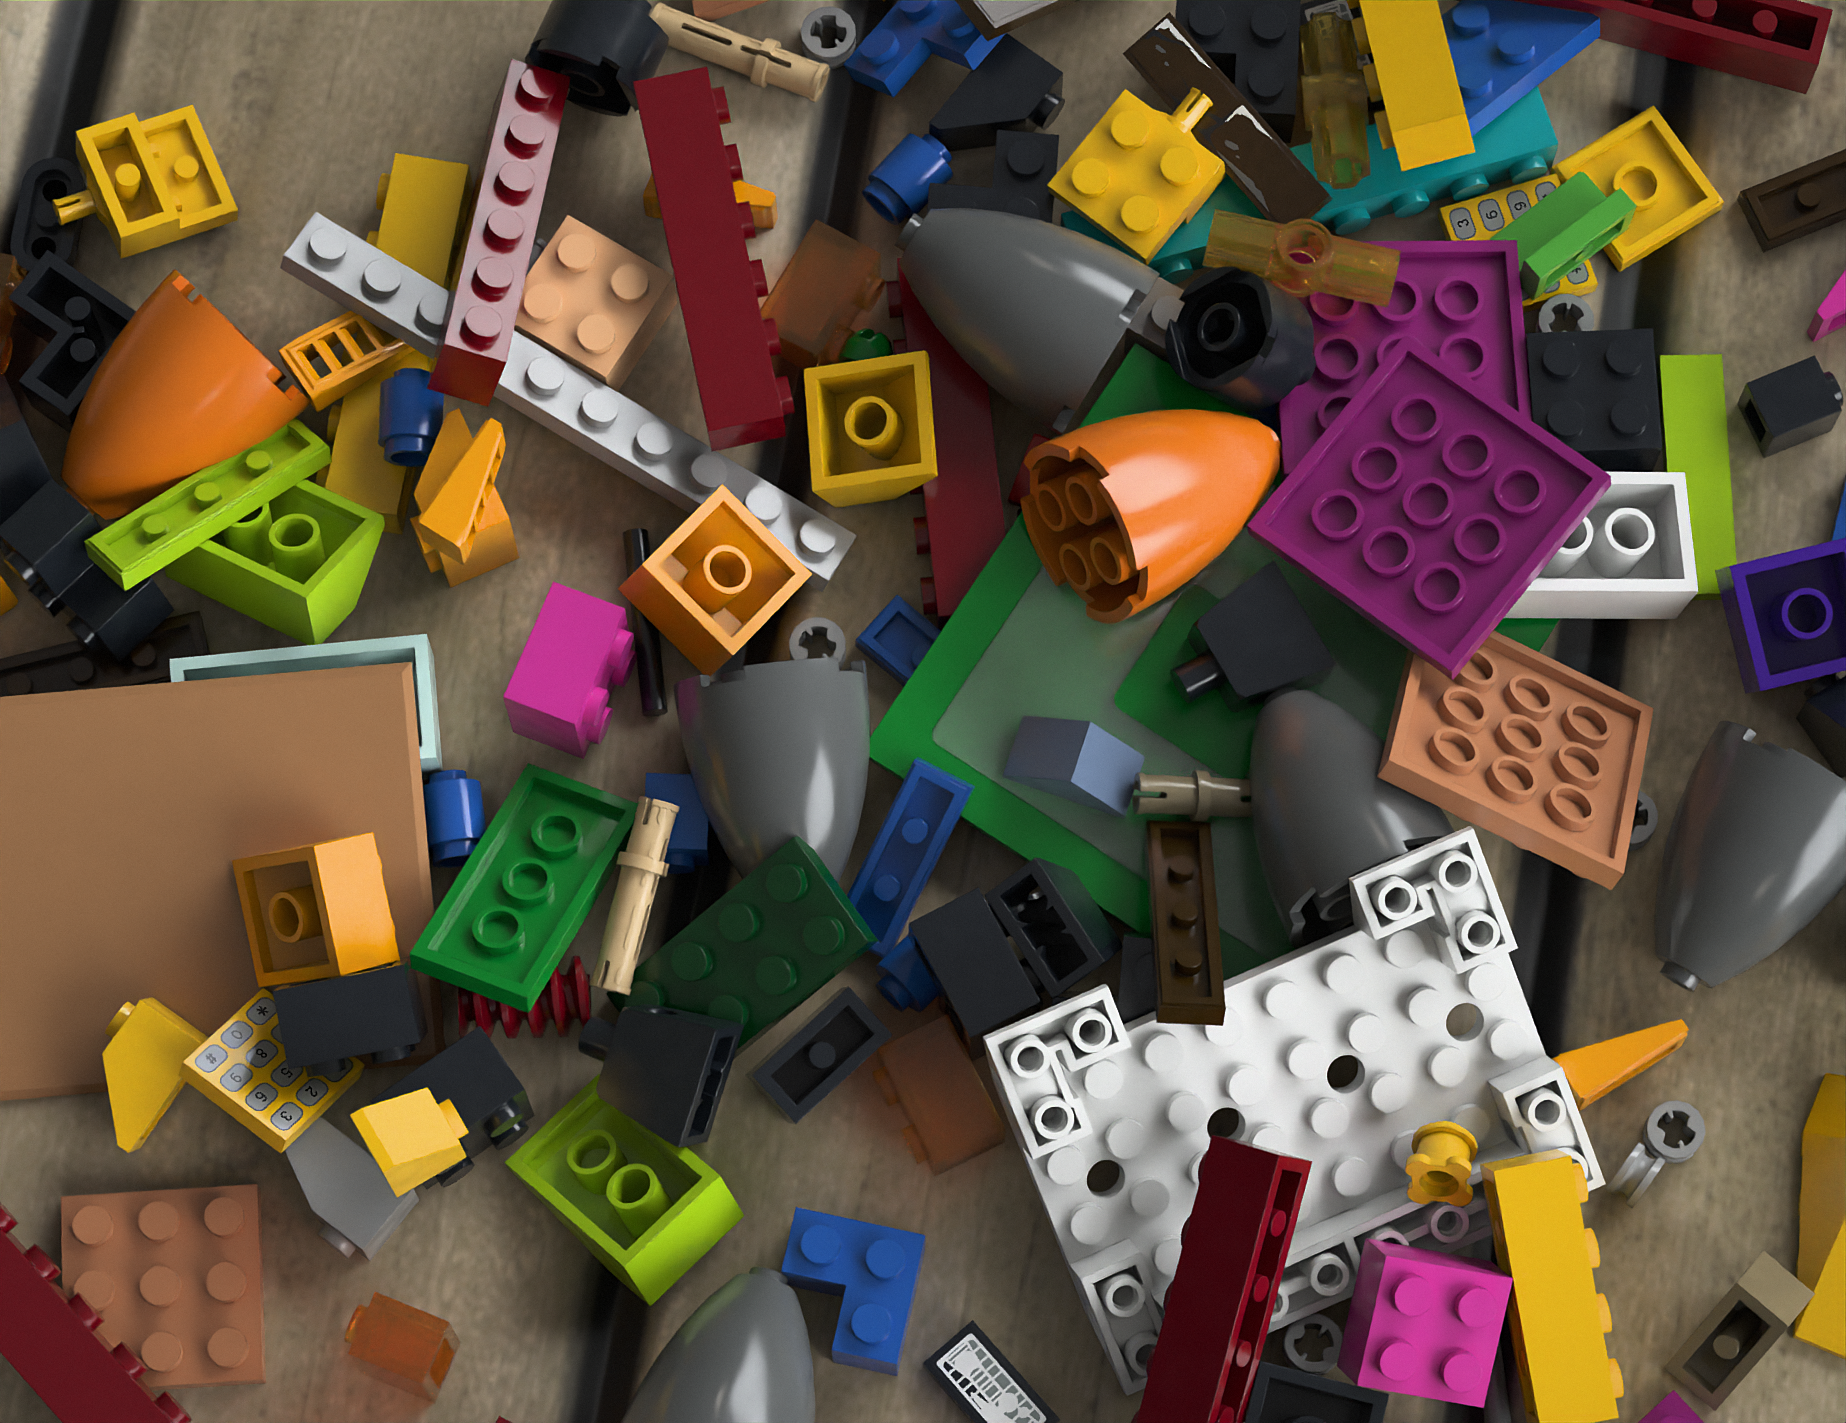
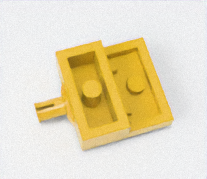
M1192 87L1190 93L1170 116L1167 113L1153 110L1125 89L1048 183L1049 193L1145 265H1148L1182 222L1186 224L1190 222L1226 177L1224 161L1199 144L1191 132V129L1208 108L1213 105V102L1204 93L1201 96L1200 90Z
M193 105L140 122L134 112L76 131V155L87 179V190L52 200L56 217L58 216V222L61 226L65 223L96 214L97 218L108 228L120 259L238 221V208Z

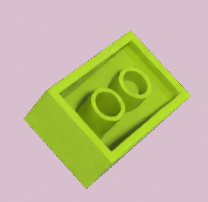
M598 1074L504 1163L613 1275L651 1306L745 1215L721 1176L686 1146L679 1148L668 1143L599 1098L596 1091L600 1074Z

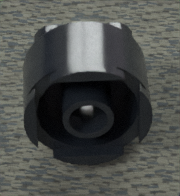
M552 0L525 57V63L571 77L568 87L570 91L566 100L600 114L617 117L627 116L631 106L635 112L638 110L633 82L654 77L668 47L669 37L649 17L652 6L646 0Z
M1218 267L1195 279L1179 298L1185 304L1176 322L1169 319L1165 337L1166 352L1175 373L1192 386L1240 412L1248 413L1276 404L1285 398L1296 386L1305 384L1313 375L1316 367V359L1312 353L1314 329L1307 309L1296 297L1264 278L1237 267Z

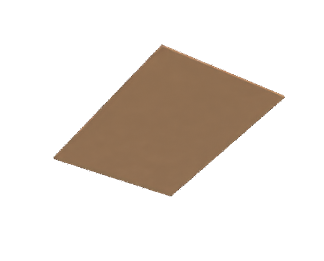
M412 662L0 697V1101L108 1092L102 1053L112 1038L105 1034V1030L126 1002L136 1006L139 1000L153 997L210 1037L262 988L273 994L272 991L277 987L293 984L287 983L258 987L232 860L330 839L373 832L377 853L382 864V876L389 910L395 925V938L399 957L410 956L411 950L434 915ZM416 971L428 1033L420 1043L415 1044L416 1050L411 1052V1056L378 1064H372L370 1053L354 1056L365 1064L364 1069L420 1065L446 1049L440 979Z

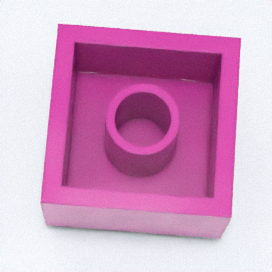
M553 581L503 695L514 733L584 759L591 742L596 744L602 742L613 714V709L607 707V703L615 685L625 687L637 659V652L631 650L634 633L629 632L625 608Z
M1365 1238L1337 1367L1357 1386L1484 1408L1513 1278L1488 1260Z

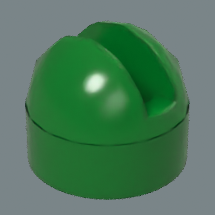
M864 328L853 333L846 341L838 360L840 363L890 356L893 355L892 344L885 334L881 332L875 334L874 330Z

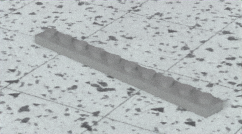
M315 212L283 255L280 269L352 312L363 316L364 319L397 339H402L412 348L434 360L449 291ZM514 330L507 363L493 394L494 397L690 514H693L723 484L812 573L805 582L823 592L851 548L857 536L856 534L719 452H712L709 446Z

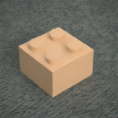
M567 215L525 278L514 330L618 392L677 304L674 276Z

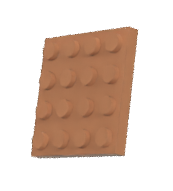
M1494 630L1453 680L1408 649L1377 777L1453 813L1463 821L1482 827L1512 842L1521 849L1529 850L1570 870L1579 877L1587 878L1612 890L1625 871L1654 708Z

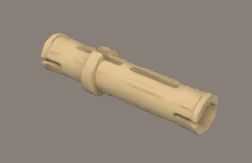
M661 2L656 4L650 15L668 35L669 47L750 76V82L753 85L764 88L767 84H771L809 98L810 101L815 103L818 102L824 92L830 73L829 65L821 64L781 49L780 41L768 37L762 42L721 27L716 23L708 22L670 8Z
M639 796L638 807L626 852L620 851L618 854L616 865L621 866V871L593 976L589 982L590 986L614 993L618 992L630 996V987L659 878L667 876L669 864L665 863L664 859L676 814L680 808L677 805L658 799H653L652 801L651 798Z

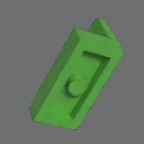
M1578 172L1495 234L1490 240H1517L1521 287L1534 301L1628 230L1636 205L1621 187L1606 197L1584 172Z

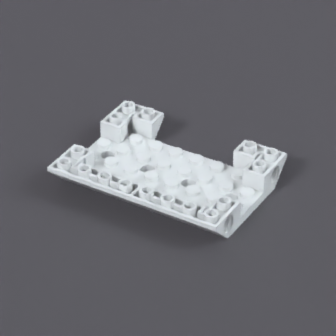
M1471 826L1350 877L1349 885L1354 925L1223 981L1226 1007L1223 1026L1156 1023V1011L1123 1025L1109 987L1103 984L983 1036L994 1085L1085 1313L1127 1396L1144 1389L1148 1378L1146 1373L1147 1360L1158 1341L1165 1314L1163 1307L1165 1292L1169 1284L1174 1280L1182 1250V1228L1192 1212L1199 1186V1164L1203 1155L1208 1150L1211 1140L1208 1135L1207 1124L1211 1115L1221 1108H1234L1239 1114L1238 1127L1228 1138L1249 1142L1312 1161L1267 1334L1352 1297L1365 1238L1451 1253L1492 1235L1480 1164L1558 1149L1571 1155L1573 1164H1581L1586 1177L1588 1192L1606 1184L1563 1068L1548 1057L1544 1051L1508 952L1518 947L1475 831ZM1459 1004H1473L1476 1010V1021L1472 1029L1463 1035H1450L1446 1028V1019L1449 1012ZM1340 1056H1354L1358 1062V1072L1355 1079L1344 1087L1330 1086L1327 1080V1071L1330 1064ZM1438 1121H1450L1468 1130L1475 1137L1478 1149L1476 1158L1471 1163V1176L1467 1179V1184L1473 1188L1472 1201L1468 1205L1457 1207L1449 1202L1437 1201L1419 1204L1408 1197V1184L1412 1180L1411 1176L1405 1172L1407 1158L1414 1154L1411 1148L1413 1135L1420 1127ZM1103 1160H1112L1118 1163L1119 1178L1112 1188L1103 1192H1095L1088 1188L1087 1175L1094 1164Z

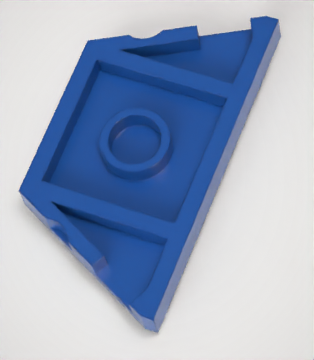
M1461 0L1444 13L1441 17L1471 136L1479 132L1600 37V18L1592 13L1511 0Z

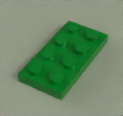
M528 763L411 950V969L529 1013L617 867L616 862L619 852H626L638 803Z

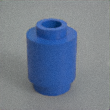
M909 133L868 175L870 183L862 191V194L868 204L882 218L898 226L905 218L910 219L914 213L918 214L928 204L930 183L946 184L953 177V172L948 165L952 160V156L946 147L932 135L926 133L920 138Z
M418 368L399 369L394 372V377L385 379L380 384L378 444L384 448V460L391 464L405 467L425 466L442 427L444 394L427 389L430 377L429 371Z
M464 770L436 772L428 776L429 784L423 786L428 851L432 854L434 867H464L487 830L481 782L475 779H467L466 771Z
M908 935L875 967L881 978L876 983V988L900 1012H903L908 1007L916 1012H922L939 995Z

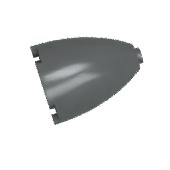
M931 209L924 219L914 213L894 245L904 251L899 265L915 297L934 326L957 354L986 383L1014 406L1059 436L1064 432L1160 274L1118 249L1077 231L1039 219L981 209Z
M838 658L778 661L743 666L744 670L724 673L721 675L720 681L711 683L709 675H697L674 684V696L681 738L693 782L705 814L724 852L742 880L789 840L799 836L815 850L834 879L839 883L847 866L858 832L866 794L870 758V705L865 661L850 662L851 667L839 671Z
M1285 687L1273 692L1264 700L1263 708L1256 717L1250 751L1249 787L1252 823L1259 860L1270 896L1292 946L1297 950L1354 925L1349 885L1350 877L1450 835L1455 831L1440 807L1377 777L1385 741L1371 728L1339 705L1310 690Z
M1730 721L1719 722L1693 768L1673 818L1658 877L1654 914L1655 955L1665 963L1660 973L1690 992H1694L1698 984L1713 988L1747 971L1776 952L1803 930L1846 885V781L1790 747L1788 750H1785L1766 741L1762 747L1752 743L1756 733L1746 726Z
M752 1267L749 1274L735 1275L710 1295L680 1326L657 1356L638 1387L621 1423H815L814 1368L808 1331L797 1294L792 1288L787 1286L788 1279L783 1274L772 1269Z

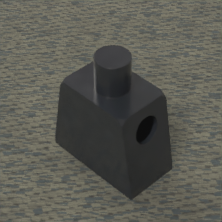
M1272 561L1262 567L1193 624L1187 638L1197 656L1171 669L1170 675L1177 691L1188 704L1217 689L1229 710L1235 713L1263 704L1270 694L1279 689L1296 687L1298 690H1303L1318 685L1329 678L1337 664L1275 561Z
M1034 858L984 895L1052 999L1058 997L1107 962L1123 948L1121 940L1079 877L1072 870L1041 858ZM1038 886H1040V888L1042 889L1034 894L1029 895L1030 892H1032Z
M637 1005L624 1007L618 1016L616 1025L596 1016L590 1018L580 1034L578 1049L580 1053L604 1062L596 1086L599 1098L668 1143L680 1148L708 1141L744 1025L730 1020L659 1005Z

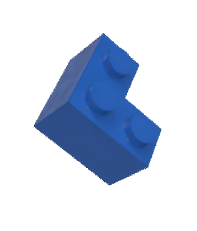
M796 1207L781 1273L788 1279V1286L843 1297L832 1345L833 1362L893 1376L898 1375L925 1253V1235Z

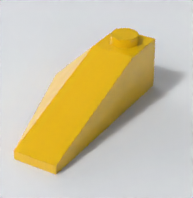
M1825 1073L1801 1132V1192L1798 1194V1216H1800L1799 1246L1795 1277L1815 1294L1793 1321V1338L1846 1360V1076Z

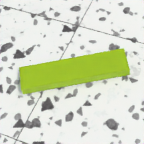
M1722 354L1660 355L1657 360L1663 468L1664 472H1685L1698 583V593L1691 601L1722 600L1715 570L1737 564Z
M294 418L266 440L231 458L201 469L84 541L88 557L126 591L332 462L330 448L300 420Z

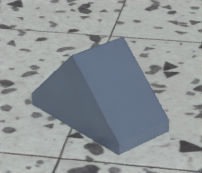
M1023 715L1002 778L1124 819L1134 792V777L1137 772L1141 771L1145 756L1091 721Z

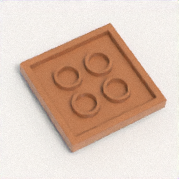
M258 1184L61 1196L62 1290L70 1299L79 1292L93 1305L105 1320L97 1330L113 1348L122 1341L140 1358L148 1369L141 1379L151 1391L266 1383L261 1189Z

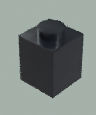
M1814 355L1746 383L1737 405L1763 458H1766L1832 431L1842 412L1843 395L1834 375L1830 371L1823 372Z

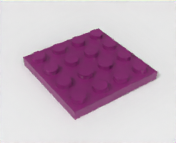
M1517 240L1268 242L1265 252L1267 281L1296 297L1307 309L1314 329L1312 353L1316 359V367L1311 378L1305 384L1296 386L1285 398L1275 404L1277 435L1282 448L1280 457L1281 483L1405 334L1532 421Z
M1405 334L1248 523L1247 529L1248 534L1453 680L1611 486V475Z

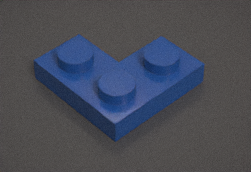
M899 0L872 32L865 37L863 42L843 65L853 80L894 98L932 53L974 71L1005 34L987 41L955 0Z

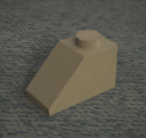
M1763 1250L1664 1368L1716 1411L1791 1325L1815 1293Z

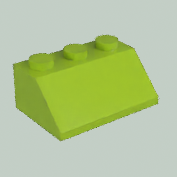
M304 479L166 565L164 569L166 577L304 644L318 645L322 644L355 609L384 530L385 520L383 515Z

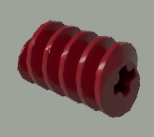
M572 956L566 974H560L558 966L556 967L529 1013L459 987L458 1022L460 1039L467 1034L471 1021L475 1022L476 1027L481 1026L489 1039L493 1034L497 1021H501L505 1034L509 1039L517 1038L523 1020H527L533 1038H543L549 1020H553L558 1035L561 1038L569 1037L575 1019H579L583 1029L588 1020L592 1018L591 986L589 985L590 974L586 973L580 956Z

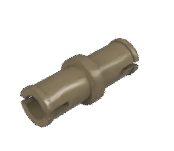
M1194 770L1191 776L1151 775L1143 772L1135 774L1133 789L1159 792L1157 797L1132 796V807L1135 814L1189 815L1192 822H1206L1209 816L1252 818L1251 801L1240 800L1241 796H1250L1249 779L1210 777L1209 772L1205 770Z

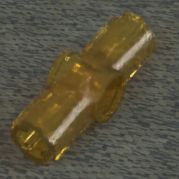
M1336 12L1317 13L1313 15L1310 21L1301 25L1299 30L1304 75H1301L1300 78L1305 130L1311 131L1312 135L1311 146L1317 181L1326 182L1333 189L1353 188L1361 179L1371 175L1365 125H1368V105L1364 71L1357 67V49L1352 22L1340 18Z
M1215 209L1202 265L1212 268L1223 266L1237 267L1241 270L1252 272L1265 280L1272 281L1274 285L1294 297H1305L1317 291L1388 307L1397 275L1401 251L1331 235L1329 230L1321 223L1312 219H1297L1285 225ZM1302 252L1309 255L1314 262L1300 264L1294 261L1288 254Z

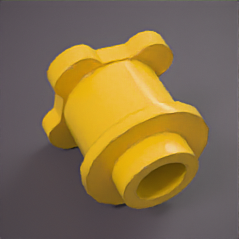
M1438 1121L1420 1127L1413 1135L1411 1148L1414 1154L1407 1158L1405 1172L1411 1176L1412 1180L1408 1184V1197L1419 1204L1437 1201L1449 1202L1457 1207L1468 1205L1472 1201L1473 1188L1467 1184V1179L1471 1176V1163L1475 1160L1478 1149L1475 1137L1468 1130L1450 1121Z

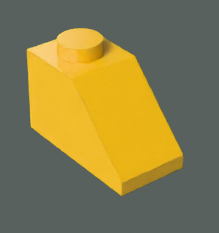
M153 997L139 1000L136 1006L126 1002L105 1030V1034L112 1038L103 1051L102 1056L117 1145L127 1153L141 1148L187 1083L178 1075L183 1061L209 1038Z
M428 1087L363 1107L350 1114L356 1128L396 1197L403 1195L467 1157L458 1140L469 1133L451 1100L448 1098L437 1104Z

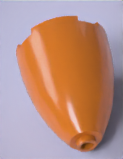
M176 269L142 303L113 342L95 372L79 406L67 441L60 477L68 485L65 491L92 515L97 513L105 520L126 516L201 469L231 458L266 440L291 420L298 417L311 404V401L293 384L285 392L278 386L286 378L283 372L201 294L191 301L187 296L195 287Z
M1197 409L1157 410L1120 416L1081 427L1044 442L1030 450L1023 461L1030 471V494L1021 498L1020 501L1024 521L1033 547L1056 587L1067 582L1076 594L1087 603L1085 605L1086 615L1089 618L1105 624L1121 622L1162 600L1195 577L1218 557L1243 530L1265 499L1278 473L1282 452L1281 444L1276 433L1269 426L1263 425L1254 418L1223 411Z

